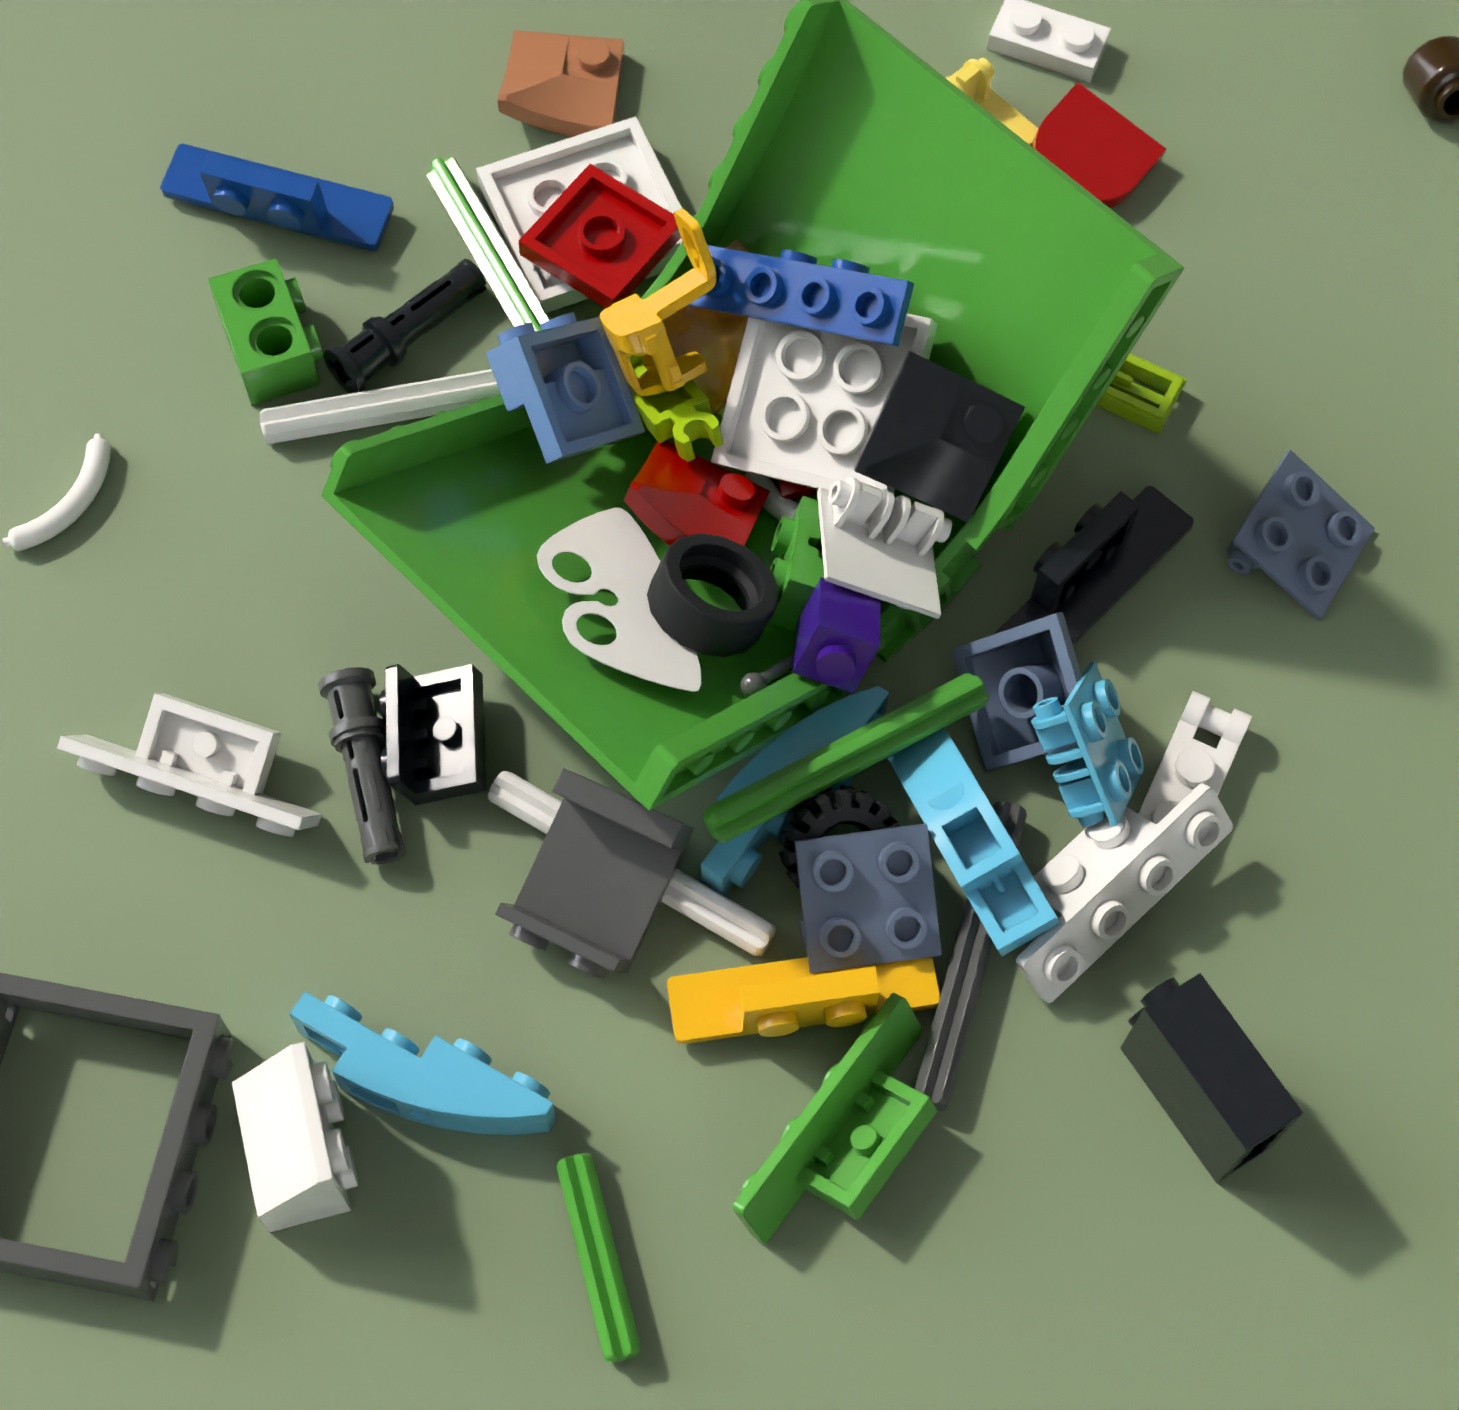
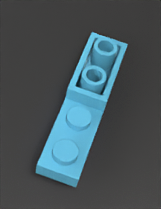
M876 686L849 695L817 710L791 726L779 738L764 747L738 772L716 799V802L884 716L889 692L880 686ZM853 776L832 786V788L840 790V784L849 785ZM800 803L790 809L797 812L799 805L802 807L803 805ZM789 810L726 843L718 841L701 863L700 882L723 896H726L733 884L743 888L754 875L762 860L763 855L757 851L770 833L779 837L780 829L786 830L789 826V823L784 819Z
M945 728L887 757L1001 956L1008 954L1060 924L1015 844Z
M304 992L289 1014L300 1035L340 1057L332 1069L340 1089L376 1108L411 1121L442 1129L475 1134L522 1135L550 1132L557 1121L554 1104L548 1100L550 1091L545 1086L524 1073L515 1072L511 1079L490 1067L492 1058L482 1049L464 1039L458 1038L455 1044L452 1045L435 1035L421 1058L416 1055L420 1049L411 1040L389 1028H385L381 1035L359 1023L363 1016L351 1005L335 996L328 995L323 1002Z

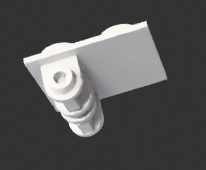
M849 477L846 481L835 480L830 490L820 487L817 491L825 581L895 604L902 609L913 610L939 619L941 608L932 545L935 541L944 543L947 540L952 528L951 519L944 517V512L936 507H930L916 501L911 506L910 498L903 495L898 496L894 500L892 491L882 490L865 484L853 477Z

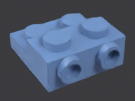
M568 313L540 325L541 331L536 332L532 322L521 324L499 333L497 338L500 345L485 352L507 411L510 412L525 407L546 464L628 440L646 432L628 383L603 328L600 316L577 321L575 313Z

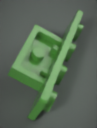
M892 993L882 1007L869 1016L863 1026L861 1035L842 1060L829 1069L823 1079L821 1088L802 1113L791 1120L786 1126L781 1141L760 1169L752 1173L744 1182L740 1195L735 1200L732 1209L755 1239L762 1243H767L805 1191L858 1221L937 1113V1109L929 1096L891 1077L922 1034V1027L906 998Z

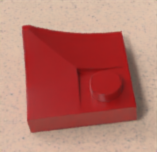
M657 441L640 472L632 481L624 502L653 533L669 546L680 537L699 533L722 536L744 546L770 490L695 455V459L686 461L678 455L676 445L668 441L662 443Z

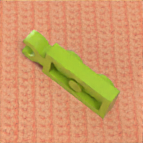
M629 356L636 376L644 374L646 368L641 356ZM693 380L684 383V386L673 391L661 392L650 396H640L628 384L642 423L659 443L674 437L678 455L686 461L695 459L691 442L696 439L707 438L716 447L723 445L719 422L712 414L709 398Z

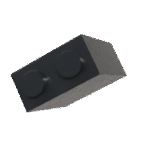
M1201 973L1182 985H1179L1174 977L1156 986L1141 999L1140 1002L1144 1008L1129 1019L1128 1022L1132 1029L1120 1049L1217 1184L1269 1150L1298 1120L1303 1111Z

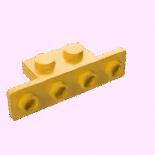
M808 957L672 976L667 980L674 1039L680 1045L759 1034L764 1037H777L793 1033L800 1027L827 1024L830 1027L851 1026L863 1022L875 1011H878L892 993L906 998L913 1011L936 1008L940 999L932 957L811 974L809 972Z

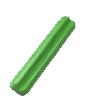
M589 1153L575 1154L558 1161L557 1172L603 1357L607 1363L622 1362L639 1355L641 1345L593 1157Z

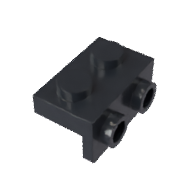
M400 664L387 666L385 669L386 689L382 690L380 694V708L386 722L387 748H384L381 752V768L387 783L415 805L487 791L483 674L473 664L415 677Z

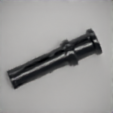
M463 259L448 273L434 281L385 318L380 316L369 318L362 323V331L341 347L332 345L324 351L323 357L330 373L349 393L363 391L366 386L365 381L386 365L394 367L402 362L406 355V347L411 345L412 342L441 323L465 303L487 290L484 275L472 261Z

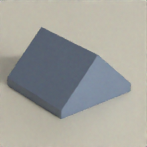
M1063 612L1055 613L950 649L958 677L965 673L979 676L984 682L985 690L989 696V700L983 708L969 714L986 771L1047 755L1050 751L1054 750L1043 751L1031 721L1036 717L1033 706L1036 703L1047 698L1057 697L1060 705H1064L1075 685L1082 678Z

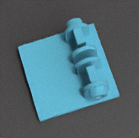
M1094 661L1088 664L1082 674V678L1077 682L1064 705H1060L1057 697L1044 699L1033 706L1036 717L1031 721L1043 751L1054 749L1046 755L1049 765H1058L1084 758L1068 763L1053 773L1055 781L1060 783L1059 790L1071 818H1078L1082 827L1091 826L1102 821L1105 818L1103 811H1105L1111 826L1118 825L1144 771L1139 746L1134 738L1125 737L1117 717L1121 711L1117 691L1111 680L1102 679L1097 664Z

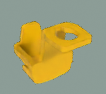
M683 208L675 211L673 214L685 250L694 268L646 299H641L637 294H633L612 304V306L600 313V320L624 377L632 389L640 396L673 391L708 370L705 359L696 351L678 357L674 356L662 321L711 291L716 284L714 262L701 226ZM629 356H641L646 368L644 374L636 376Z

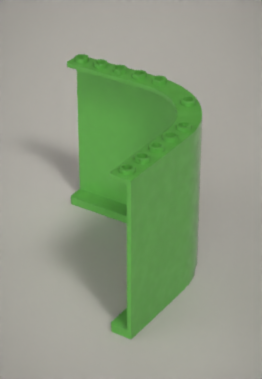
M801 0L790 10L784 21L785 33L774 56L761 69L757 81L759 87L748 110L735 123L732 131L734 139L724 160L712 172L708 180V187L710 189L700 210L693 217L700 224L706 243L710 246L780 258L782 250H791L816 257L818 259L817 265L832 267L833 259H843L868 266L870 268L869 274L907 280L914 283L907 313L931 318L938 323L929 360L1025 406L969 522L943 511L944 517L952 521L951 532L944 543L935 541L932 545L940 608L942 611L983 566L974 557L991 536L1002 528L1006 531H1011L1037 497L1181 275L1184 267L848 0ZM683 241L664 270L641 299H646L693 269ZM687 305L662 321L675 357L696 351L705 359L708 370L692 380L709 398L712 414L718 419L720 426L748 317ZM499 395L492 398H483L476 403L452 411H442L433 417L404 426L398 425L389 431L361 440H351L343 444L331 459V471L321 496L648 811L770 744L791 726L817 710L850 694V692L795 674L791 670L767 684L766 688L749 697L745 696L741 691L740 683L746 674L752 672L760 674L794 654L795 631L769 622L759 640L745 653L720 657L703 655L697 652L701 668V686L699 691L696 692L667 687L622 672L583 654L569 642L562 625V618L568 607L582 601H598L606 606H614L618 603V598L613 592L604 589L599 590L594 595H576L555 587L544 577L538 566L537 553L542 544L557 532L585 517L612 508H622L641 527L660 562L669 547L624 502L632 481L640 472L657 443L655 437L644 424L646 432L633 438L546 464L525 407L508 412L502 396ZM674 437L666 440L675 445ZM699 438L692 441L694 454L711 462L715 448L712 441L707 438ZM720 466L732 473L740 474L742 476H745V474L747 473L744 471ZM771 478L780 490L779 480ZM894 489V500L898 496L903 495L910 498L911 506L916 501L921 504L934 507L910 495H907L901 491ZM817 494L809 497L818 500ZM762 507L744 546L758 556L770 570L774 559L780 557V554L771 552L773 538L780 521ZM559 553L552 560L553 569L563 579L579 583L585 582L591 577L590 565L576 554ZM684 579L690 590L705 602L725 610L742 611L736 601L721 588L701 580ZM881 600L880 647L874 657L878 656L883 662L887 663L935 618L913 610L902 609L895 604ZM582 615L576 622L580 635L593 644L607 645L616 639L615 627L610 621L600 615Z

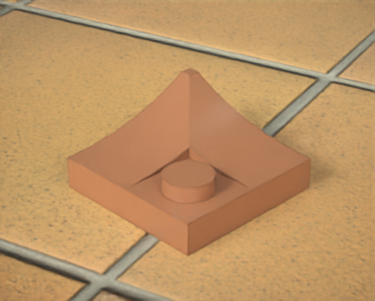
M514 30L506 72L498 93V111L531 126L571 137L614 124L624 61V39Z

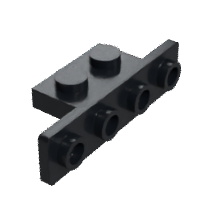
M1147 486L1133 500L1120 491L1106 506L1102 507L1099 503L1094 504L1080 518L1074 528L1076 534L1064 546L1055 542L1040 556L1033 568L1037 577L1031 598L994 634L1063 612L1072 645H1074L1192 529L1194 519L1153 486Z

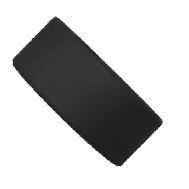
M703 533L680 537L667 548L647 592L650 612L665 633L682 646L703 655L720 657L745 653L759 640L775 611L779 596L773 574L758 556L745 546L725 537ZM684 579L701 580L721 588L736 601L742 611L725 610L705 602L690 590Z

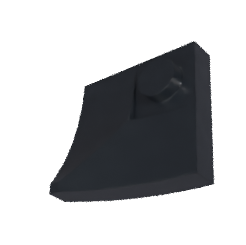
M909 350L854 467V471L969 522L1025 406Z

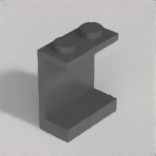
M563 768L552 793L563 797L556 816L515 904L500 902L495 915L513 923L509 935L528 945L546 950L550 941L571 951L568 963L588 974L604 979L608 970L628 973L695 828L655 809L648 811L640 802Z

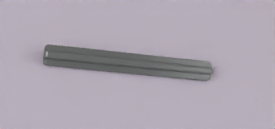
M998 801L993 805V809L1018 850L1027 817L1026 810L1020 805ZM968 898L965 903L940 993L939 1003L935 1011L914 1087L915 1090L931 1098L937 1111H944L951 1098L993 942Z

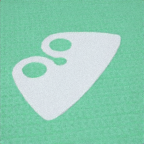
M612 508L595 513L567 526L541 545L537 553L538 566L544 577L555 587L576 595H594L599 590L604 589L613 592L618 598V603L614 606H606L598 601H582L572 604L565 610L562 618L563 631L575 648L602 664L641 679L690 692L699 691L701 686V668L697 652L682 646L665 633L650 612L647 592L660 564V560L643 530L628 512L622 508ZM567 552L582 557L591 567V577L585 582L579 583L563 579L553 569L552 560L554 556ZM586 614H596L606 618L616 629L617 636L615 641L607 645H597L587 641L577 630L576 622L578 618Z

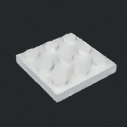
M636 116L476 168L478 184L502 236L547 313L589 298L519 254L518 240L589 164L594 165L671 213L682 209ZM682 238L645 279L661 274L682 243Z
M907 313L899 346L897 347L748 318L720 425L723 445L715 446L711 462L719 466L814 489L822 487L830 490L835 480L846 481L849 477H853L865 484L894 493V488L855 472L854 467L908 351L910 350L929 359L938 323L931 318Z

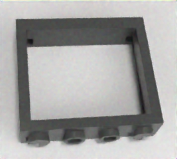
M0 973V1066L20 1007L190 1039L125 1263L0 1238V1271L154 1302L159 1283L165 1284L169 1267H175L178 1243L177 1241H172L179 1213L187 1214L190 1211L196 1195L198 1175L197 1172L192 1171L199 1145L207 1146L213 1135L217 1118V1107L215 1104H211L218 1078L226 1079L231 1071L232 1063L229 1057L235 1039L230 1038V1031L221 1016L216 1013Z

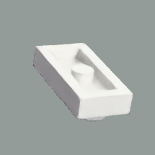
M1005 0L990 31L987 49L1090 83L1107 45L1111 28L1025 0Z

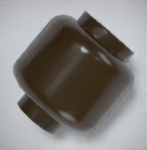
M1441 36L1427 41L1413 52L1403 69V84L1422 115L1433 121L1459 119V38L1456 36Z

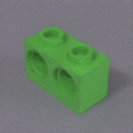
M277 258L208 278L222 325L251 406L320 385L314 361L324 359L316 330L313 324L302 327L298 314L307 312L302 293L296 278L284 279ZM277 352H284L280 355L271 356Z

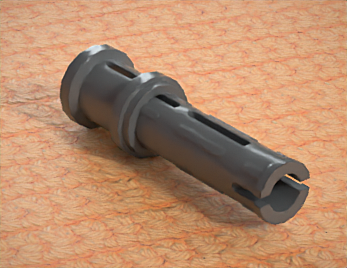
M363 667L337 670L321 678L318 683L321 697L328 699L334 727L329 732L330 742L336 751L342 753L343 761H345L348 784L361 836L364 861L367 864L371 862L373 865L389 863L403 857L406 854L401 832L399 831L391 787L385 780L381 768V744L386 740L385 720L378 718L372 695V689L376 686L374 671Z

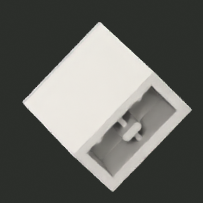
M305 1042L290 1045L232 1082L257 1216L269 1233L351 1211L347 1189L359 1186L350 1146H345L341 1129H334L333 1123L345 1120L336 1080H331L326 1061L314 1062Z

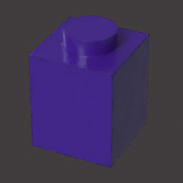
M820 577L795 626L793 673L854 693L880 647L881 600L827 582L824 578Z

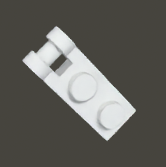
M1193 690L1138 814L1157 825L1201 783L1213 788L1218 796L1252 715L1235 708L1232 713L1226 712L1208 704L1210 697ZM1198 727L1221 737L1216 748L1193 739Z

